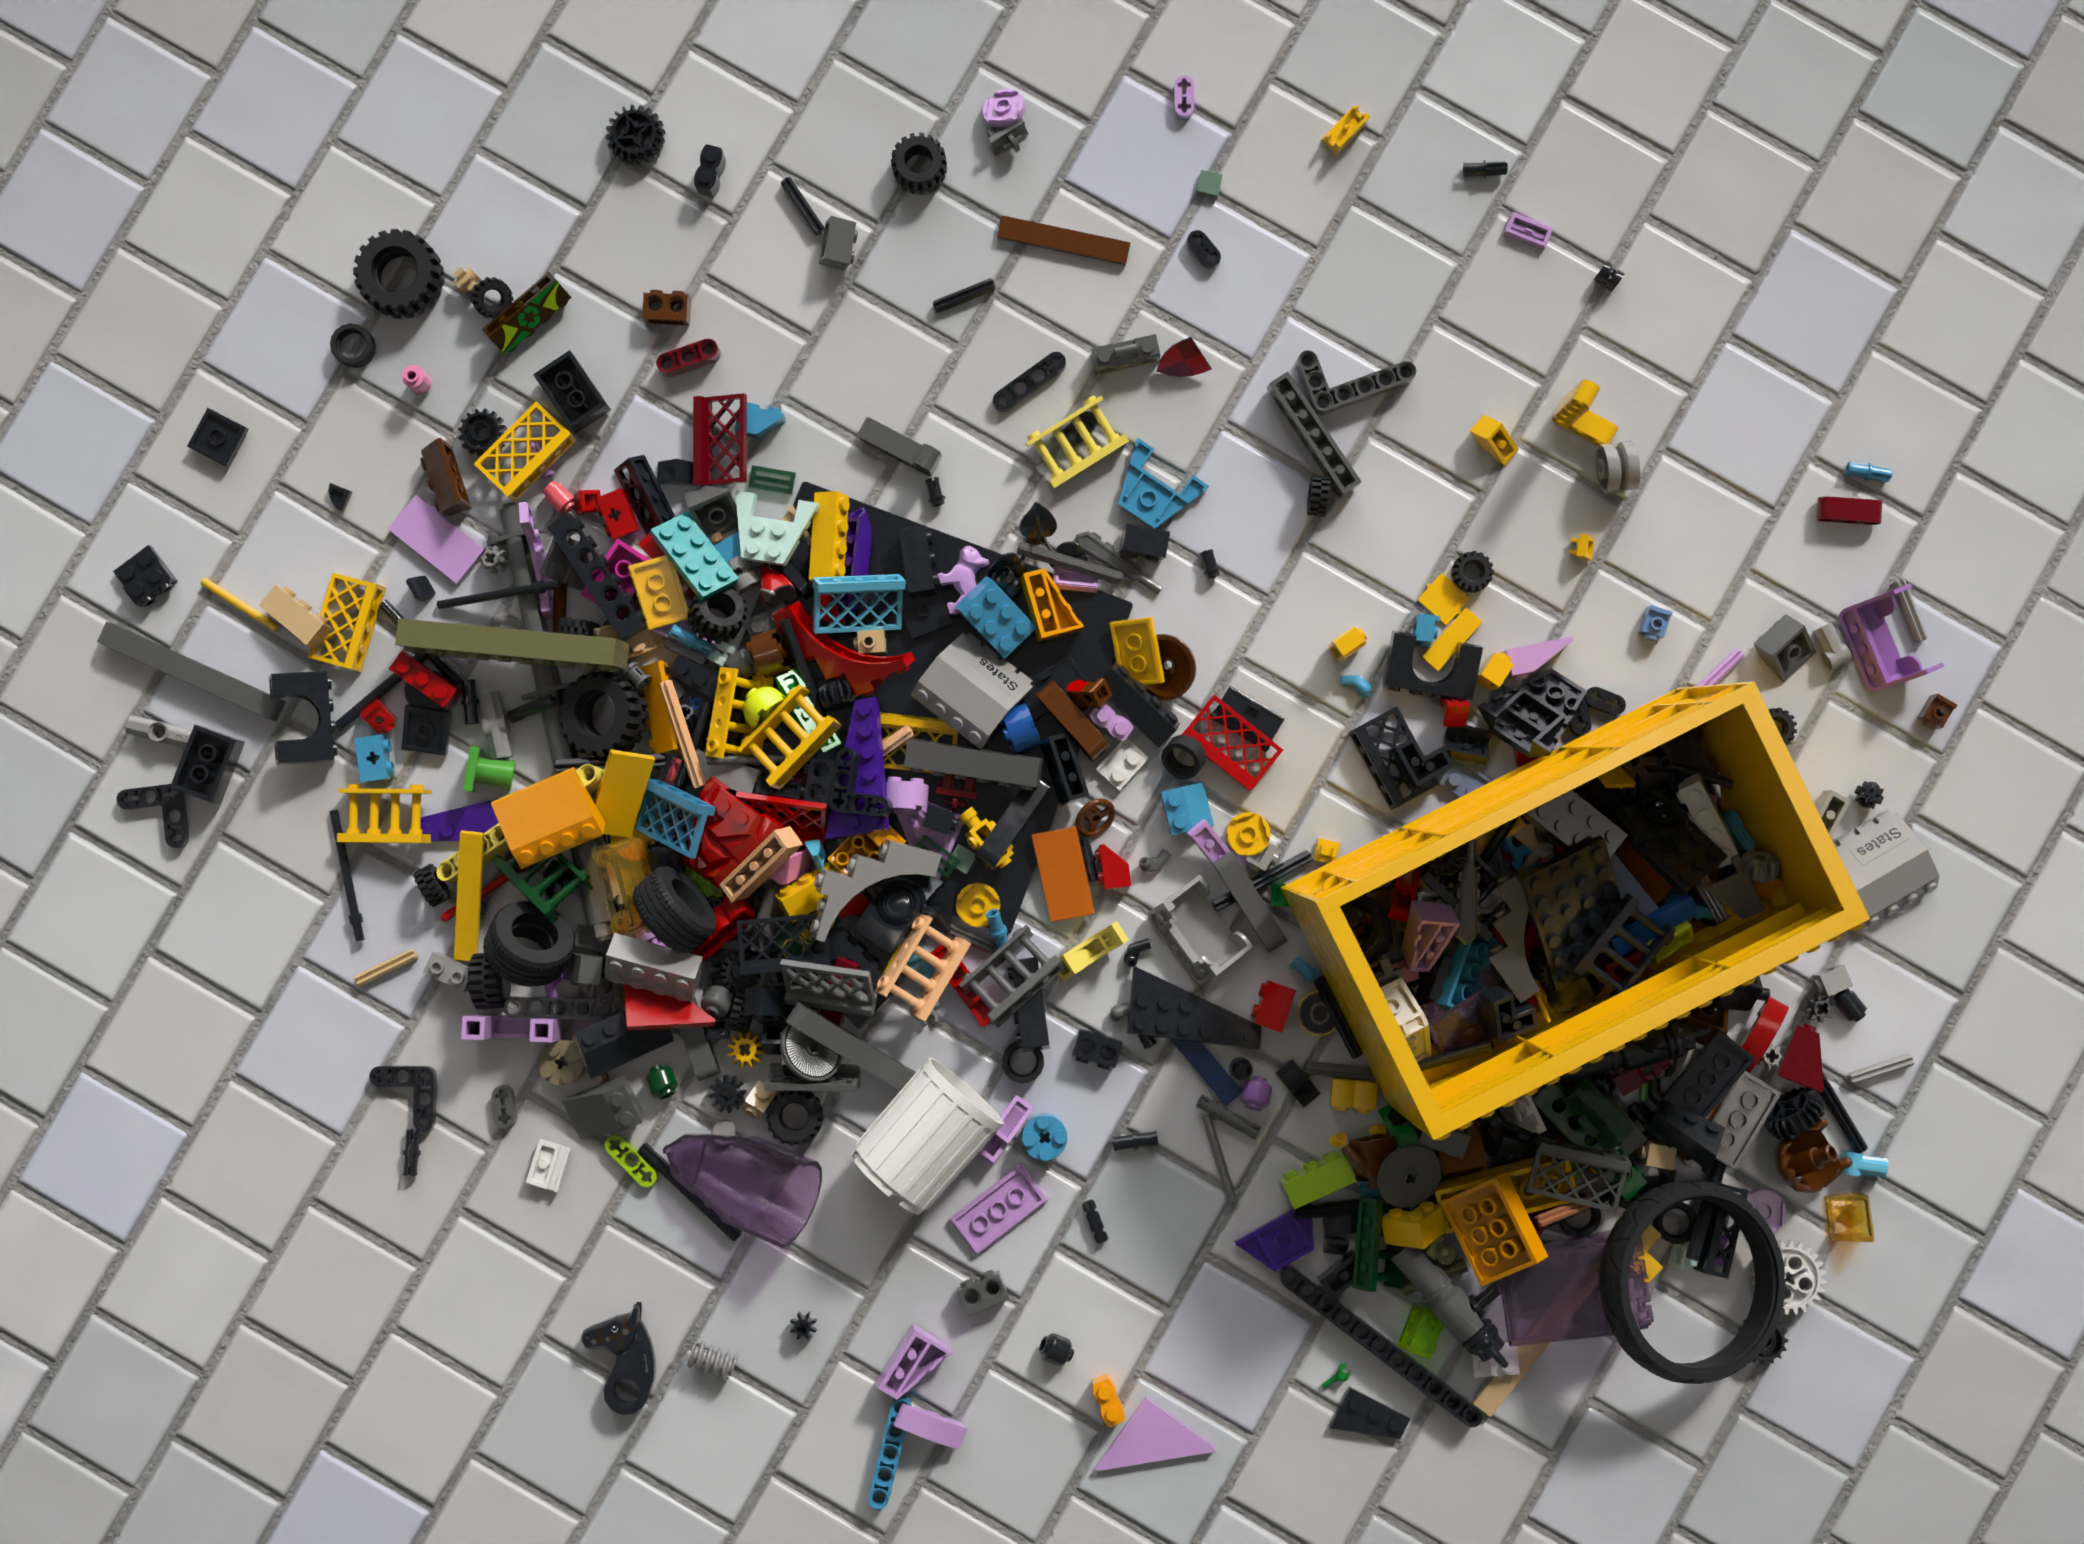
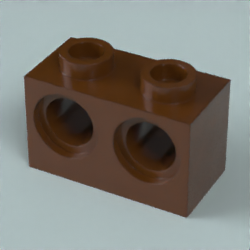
M650 290V293H643L642 319L646 324L690 326L691 299L688 294H685L683 291H672V294L663 293L661 290ZM656 302L661 303V307L657 311L651 310L652 304ZM675 304H683L682 310L679 312L673 311Z

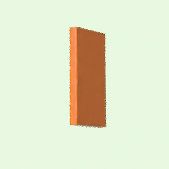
M1076 826L1033 834L1032 839L1050 921L1094 914L1095 910Z

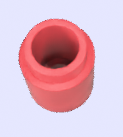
M552 481L542 491L545 495L544 498L559 514L563 512L567 514L575 507V497L561 483Z

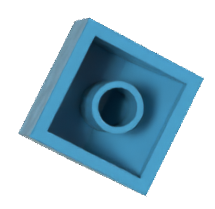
M1203 782L1160 793L1171 836L1188 832L1202 819H1205L1210 826L1214 825Z

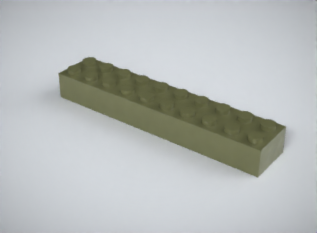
M398 618L395 641L396 646L403 647V651L412 652L413 654L425 655L426 653L433 654L434 656H454L455 658L468 659L469 657L483 661H489L490 659L505 663H511L512 661L526 665H532L533 662V664L554 667L555 665L562 668H583L590 671H597L598 667V670L611 673H619V669L627 667L629 643L616 638Z

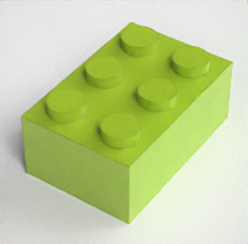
M1333 1150L1324 1154V1159L1316 1162L1314 1159L1304 1163V1168L1295 1171V1169L1284 1172L1282 1174L1283 1177L1279 1181L1291 1206L1297 1209L1357 1182L1345 1155L1340 1151L1336 1153Z

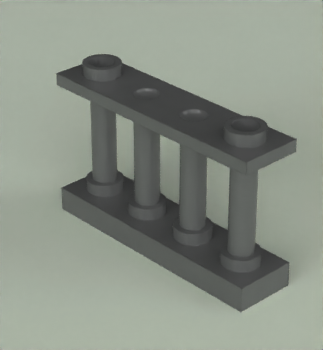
M1027 925L1017 929L1004 945L973 972L966 974L959 984L966 995L973 990L991 1009L988 1017L997 1028L1065 969L1062 961L1056 955L1052 958H1047L1030 940L1033 933ZM1022 945L1041 964V968L1035 973H1030L1013 955ZM1005 960L1025 979L1024 983L1018 988H1013L996 969ZM988 975L1008 994L1007 998L1001 1003H996L979 984Z

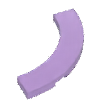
M527 502L518 503L520 524L530 547L537 581L547 582L548 577L539 574L546 556L539 530L534 529L533 521H535V518ZM548 590L544 594H539L540 605L545 619L552 620L553 595L552 591L549 592Z

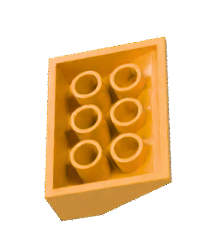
M574 767L491 802L509 849L521 869L604 835L605 821Z
M1507 1171L1440 1202L1481 1287L1535 1265L1548 1257Z

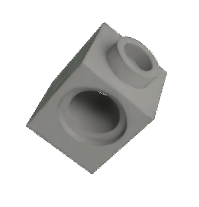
M1835 965L1813 974L1815 980L1813 981L1814 988L1822 996H1831L1853 986L1845 965Z

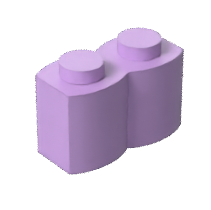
M1106 704L1101 708H1087L1084 712V715L1094 726L1101 727L1102 731L1112 739L1125 741L1133 730V725L1129 720L1116 715L1113 709Z

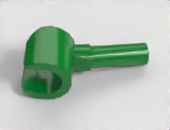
M1341 1363L1336 1374L1321 1384L1324 1389L1338 1380L1343 1382L1348 1380L1351 1370L1347 1373L1342 1372L1345 1369L1346 1363Z

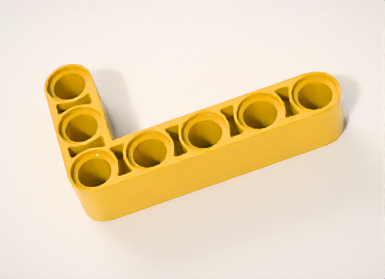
M1582 379L1561 399L1551 418L1557 425L1597 446L1611 443L1619 429L1614 423L1589 411L1600 387L1586 379Z

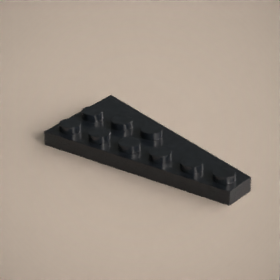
M1136 966L1133 967L1126 1034L1260 1049L1262 1026Z

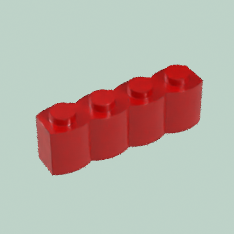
M727 896L721 905L713 908L717 921L715 932L692 952L687 953L703 957V964L707 957L713 955L721 948L723 943L731 940L737 934V921L751 920L756 916L748 898L731 902Z

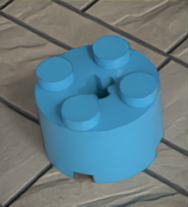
M1040 1113L1034 1115L1026 1122L1023 1128V1146L1027 1153L1035 1159L1043 1161L1052 1160L1058 1157L1066 1147V1127L1062 1120L1053 1114ZM1042 1132L1045 1134L1046 1132H1049L1050 1140L1041 1141L1040 1133Z

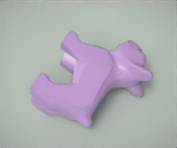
M966 546L960 550L959 560L949 573L938 574L941 585L953 584L961 595L956 603H947L950 615L960 614L954 607L977 585L975 581L977 572L989 564L988 559L982 558L979 552L972 546Z

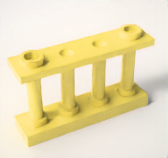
M1095 395L1091 396L1083 402L1084 407L1044 432L1040 433L1037 430L1027 437L1029 441L1025 443V446L1028 448L1034 444L1052 473L1050 475L1052 479L1048 481L1052 489L1129 442L1125 434L1119 436L1118 433L1115 434L1097 405L1103 400L1102 396L1098 398ZM1088 409L1091 410L1108 438V444L1102 448L1096 445L1079 417L1080 414ZM1069 421H1072L1089 449L1088 453L1090 456L1083 460L1076 455L1060 429L1061 426ZM1050 433L1054 434L1070 460L1069 464L1071 467L1066 471L1058 468L1041 440Z

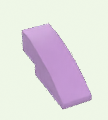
M1016 1095L1000 1115L1004 1125L977 1156L991 1166L1012 1140L1034 1107Z
M902 1404L893 1424L895 1427L955 1449L960 1448L968 1430L960 1421L942 1417L937 1412Z

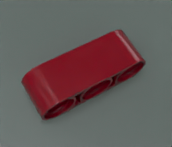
M703 339L659 355L656 365L665 377H674L718 361L721 351L713 339ZM712 346L715 348L713 354H704L707 347ZM693 354L694 358L691 362H684L685 355ZM666 361H672L673 365L670 369H663V364Z
M1830 496L1818 497L1816 520L1821 522L1879 525L1882 522L1883 501Z

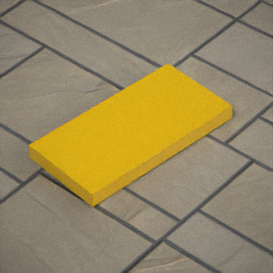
M610 749L594 800L597 809L605 821L604 834L631 837L655 762L654 756Z

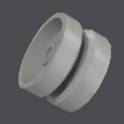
M1633 441L1619 442L1616 447L1612 443L1600 444L1596 451V471L1602 492H1616L1619 487L1624 491L1638 488L1640 483V462L1637 448Z

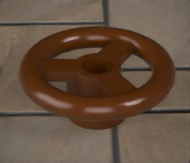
M1095 799L1085 804L1078 812L1075 821L1079 834L1085 837H1095L1104 833L1114 821V805L1107 799ZM1104 805L1107 808L1100 810L1097 806ZM1108 815L1105 823L1096 829L1101 819ZM1083 818L1090 824L1088 830H1085L1082 826Z

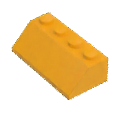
M661 660L640 667L646 675L649 674L652 677V681L644 689L645 695L641 697L646 699L648 704L645 708L649 712V719H646L645 722L647 730H651L652 739H649L651 752L668 755L679 753L681 749L659 686L661 682L669 680L671 677L668 674L670 665Z

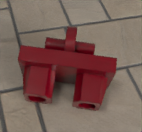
M945 775L942 776L936 793L954 796L953 799L945 798L944 805L952 806V812H957V806L966 808L967 801L958 800L959 797L977 799L978 792H975V779L967 778V780H963L962 790L953 789L954 776Z

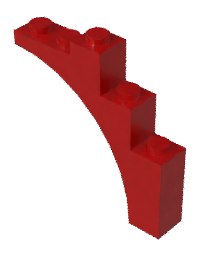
M800 601L783 607L772 615L784 640L785 637L779 621L790 618L806 663L816 659L826 680L832 677L837 680L846 676L856 697L862 694L869 696L877 692L876 688L883 680L891 677V673H904L910 669L909 665L915 661L912 652L885 657L865 655L844 647L825 633L815 634L813 632V621L806 613Z

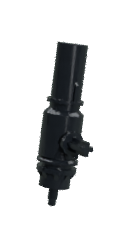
M1670 1020L1668 1021V1026L1660 1030H1655L1654 1028L1646 1032L1647 1036L1638 1041L1631 1040L1625 1043L1623 1049L1616 1052L1609 1051L1603 1054V1059L1595 1063L1587 1062L1581 1065L1582 1069L1573 1074L1566 1073L1560 1076V1082L1563 1084L1608 1071L1616 1073L1620 1068L1631 1071L1674 1060V1056L1677 1058L1683 1057L1687 1051L1696 1048L1695 1038L1711 1032L1710 1027L1692 1029L1687 1020L1680 1022Z

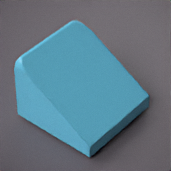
M820 840L805 841L809 855L820 872L821 869H824L827 857Z
M915 954L906 963L907 966L926 978L935 972L928 962Z

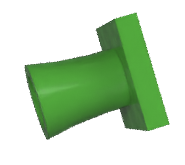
M470 746L463 790L475 792L477 782L511 791L516 761L481 758L482 748Z

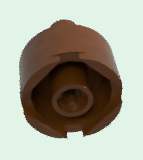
M779 628L752 636L750 642L746 643L749 654L753 655L755 661L753 665L754 671L758 677L763 676L767 679L793 670V665L789 666V661L793 660L784 638L778 634L780 632Z

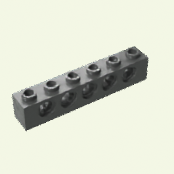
M1288 371L1270 382L1267 387L1268 392L1323 474L1330 477L1331 486L1339 498L1357 488L1362 481Z

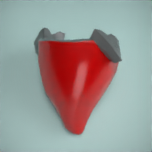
M768 566L760 567V596L765 607L772 608L782 603H791L798 596L799 592L785 574Z

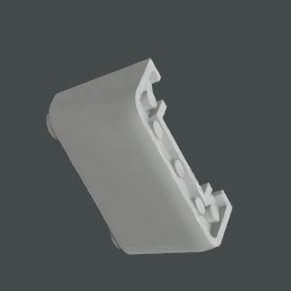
M1201 875L1192 879L1148 912L1150 923L1189 976L1198 984H1203L1216 977L1253 947L1245 933L1239 931L1232 933L1206 898L1210 894V885Z

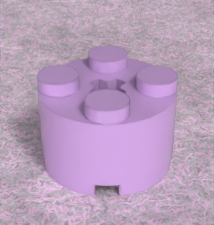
M888 777L886 792L887 799L893 804V814L918 815L919 811H922L923 815L927 814L929 786L924 783V779L911 778L910 781H901L900 777Z

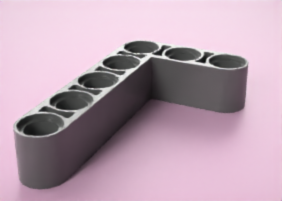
M1305 350L1301 352L1296 361V369L1308 401L1317 415H1326L1405 386L1413 380L1417 372L1412 362L1404 361L1329 388L1318 357L1313 351ZM1309 358L1312 361V366H1304L1301 360ZM1407 369L1410 373V377H1402L1400 374V370ZM1379 377H1387L1390 382L1389 385H1382ZM1317 379L1320 382V386L1312 387L1309 384V380ZM1358 385H1367L1369 392L1362 393ZM1340 391L1347 393L1348 400L1343 401L1339 399L1337 393ZM1317 400H1326L1328 407L1320 408L1317 405Z

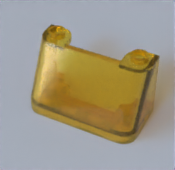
M639 837L625 838L591 848L595 864L602 868L615 867L626 909L612 916L611 928L613 935L614 933L622 935L646 926L637 913L632 898L635 886L651 873L644 849L645 842Z

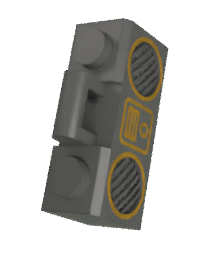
M1156 334L1091 348L1090 353L1095 376L1159 362L1161 356Z

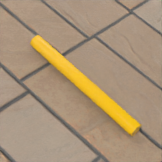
M207 578L201 581V586L273 632L279 629V624Z

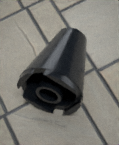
M648 840L644 843L651 873L658 867L668 866L684 875L686 866L684 864L685 855L659 841L651 844V840Z

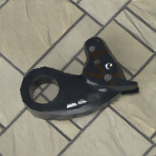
M636 1302L630 1313L616 1315L589 1326L581 1335V1341L585 1348H602L617 1356L614 1368L603 1390L604 1400L609 1408L621 1415L634 1414L647 1403L656 1379V1358L653 1344L641 1320L642 1302ZM623 1378L635 1381L640 1390L639 1398L632 1402L621 1399L616 1391L617 1381Z

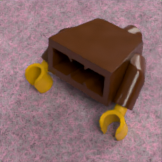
M1374 1124L1369 1128V1136L1349 1140L1348 1144L1346 1143L1347 1136L1344 1132H1339L1329 1138L1331 1146L1335 1148L1341 1146V1151L1349 1160L1356 1176L1368 1178L1369 1189H1378L1377 1174L1385 1158L1396 1150V1136L1385 1134L1387 1127L1384 1124Z

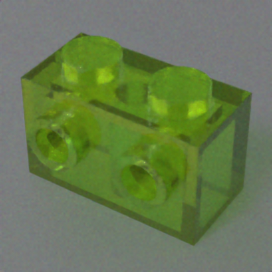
M1413 1303L1397 1346L1430 1360L1444 1325L1431 1310Z

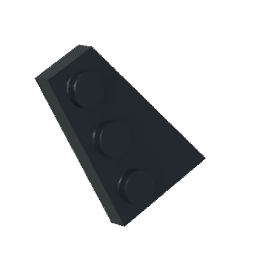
M1349 1386L1329 1424V1428L1401 1439L1410 1418Z

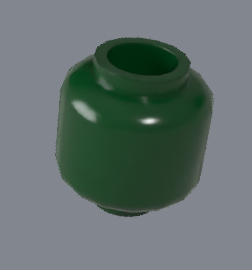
M659 1064L649 1070L650 1073L646 1076L645 1081L653 1097H659L660 1100H663L676 1093L678 1081L671 1067H662Z

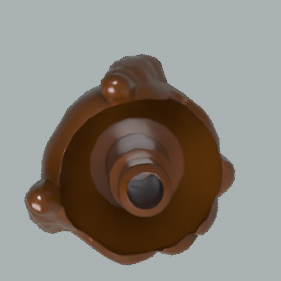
M1821 1119L1820 1122L1815 1124V1128H1811L1809 1133H1803L1801 1137L1796 1136L1793 1140L1788 1138L1785 1141L1780 1139L1776 1146L1774 1159L1777 1171L1785 1183L1796 1192L1807 1194L1819 1192L1836 1180L1844 1169L1849 1168L1853 1164L1852 1159L1848 1157L1838 1159L1836 1150L1833 1146L1829 1145L1822 1133L1828 1126L1826 1119Z

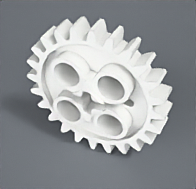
M1779 1240L1778 1244L1783 1258L1785 1273L1788 1272L1792 1275L1790 1277L1791 1281L1785 1282L1788 1294L1784 1298L1783 1313L1788 1315L1791 1309L1797 1315L1798 1308L1807 1312L1805 1305L1809 1304L1814 1307L1812 1300H1821L1817 1293L1825 1292L1820 1287V1284L1827 1283L1825 1279L1821 1278V1275L1826 1274V1271L1819 1269L1823 1262L1815 1261L1818 1254L1812 1253L1809 1255L1810 1247L1807 1246L1802 1250V1243L1800 1242L1794 1247L1792 1240H1788L1787 1246H1785L1782 1240ZM1796 1256L1799 1260L1798 1265L1790 1268L1788 1261L1791 1257ZM1803 1268H1806V1269H1807V1271L1804 1272V1273H1798V1274H1796L1797 1272L1801 1271ZM1750 1271V1274L1755 1276L1754 1271ZM1808 1278V1286L1801 1289L1799 1287L1800 1279ZM1755 1279L1751 1280L1750 1283L1755 1285Z

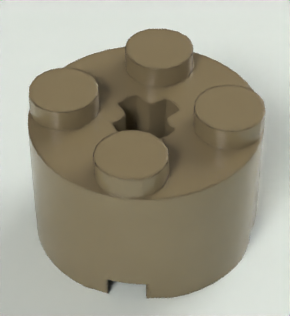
M562 1039L549 1043L539 1057L541 1076L554 1085L571 1084L579 1080L587 1071L572 1039ZM565 1057V1062H568V1065L562 1066L560 1059Z

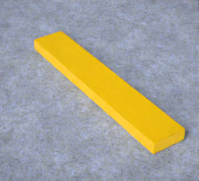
M460 832L454 960L470 961L472 955L478 953L484 833Z

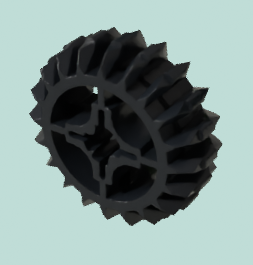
M631 104L630 110L627 111L625 107H622V114L615 111L614 114L617 118H609V122L613 126H606V130L609 132L606 135V139L610 141L608 147L613 149V155L619 156L622 162L627 159L628 164L632 165L634 160H636V163L641 165V159H644L646 163H649L648 157L650 155L653 158L657 157L655 150L662 152V147L659 144L665 143V139L662 137L666 134L665 130L662 129L664 124L658 120L659 116L657 113L652 114L650 108L644 111V107L639 105L636 110L635 106ZM634 120H641V121H645V122H647V123H649V124H646V125H645V124L643 123V124L638 125V124H635L633 121H634ZM627 124V129L619 136L622 128ZM632 128L638 133L639 142L634 138ZM652 133V137L649 143L645 146L644 142L646 138L650 137V134ZM624 145H627V146L635 145V146L638 147V149H637V150H631V149H627V148H625V147H623V146H624Z
M1800 1087L1798 1090L1793 1088L1792 1091H1786L1785 1094L1780 1095L1764 1125L1767 1131L1773 1137H1776L1777 1140L1783 1139L1785 1141L1788 1138L1793 1140L1796 1136L1801 1137L1803 1133H1809L1811 1128H1815V1124L1821 1121L1825 1108L1819 1095L1810 1088L1804 1089Z

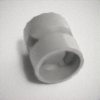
M739 555L727 562L739 578L738 582L732 586L735 591L741 592L740 595L760 584L761 578L756 570L751 569L753 565L751 561L744 560Z

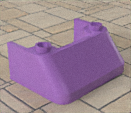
M1911 583L1847 607L1839 614V622L1863 681L1871 691H1880L1927 675L1944 667L1942 662L1923 669L1920 661L1915 656L1909 655L1901 658L1884 618L1892 614L1896 609L1893 595L1912 588Z

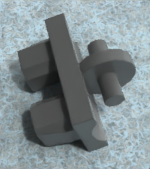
M1022 118L1000 131L997 127H991L986 131L991 149L995 155L1004 150L1008 151L1011 148L1017 153L1020 151L1018 144L1028 135Z

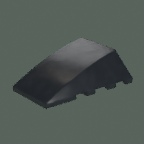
M1551 668L1529 679L1526 684L1513 687L1511 692L1505 695L1499 694L1493 697V701L1487 704L1483 702L1478 705V710L1493 735L1526 757L1549 756L1585 698L1587 690Z

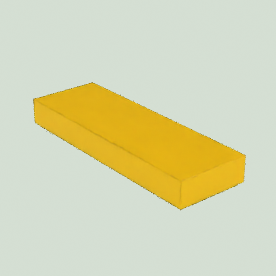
M1465 608L1421 658L1438 672L1454 655L1458 642L1464 643L1482 624V621L1468 608Z

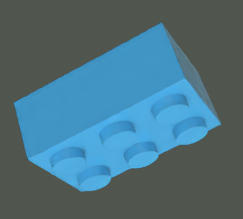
M987 576L954 607L1003 658H1006L1037 628L1004 591Z

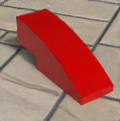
M1421 866L1408 874L1393 879L1395 885H1392L1387 918L1407 923L1411 902L1415 901L1418 891Z

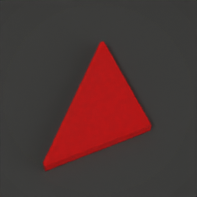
M624 984L627 1030L715 1026V1019L693 1002L679 1001L675 997L657 995L653 991L635 989L631 985Z

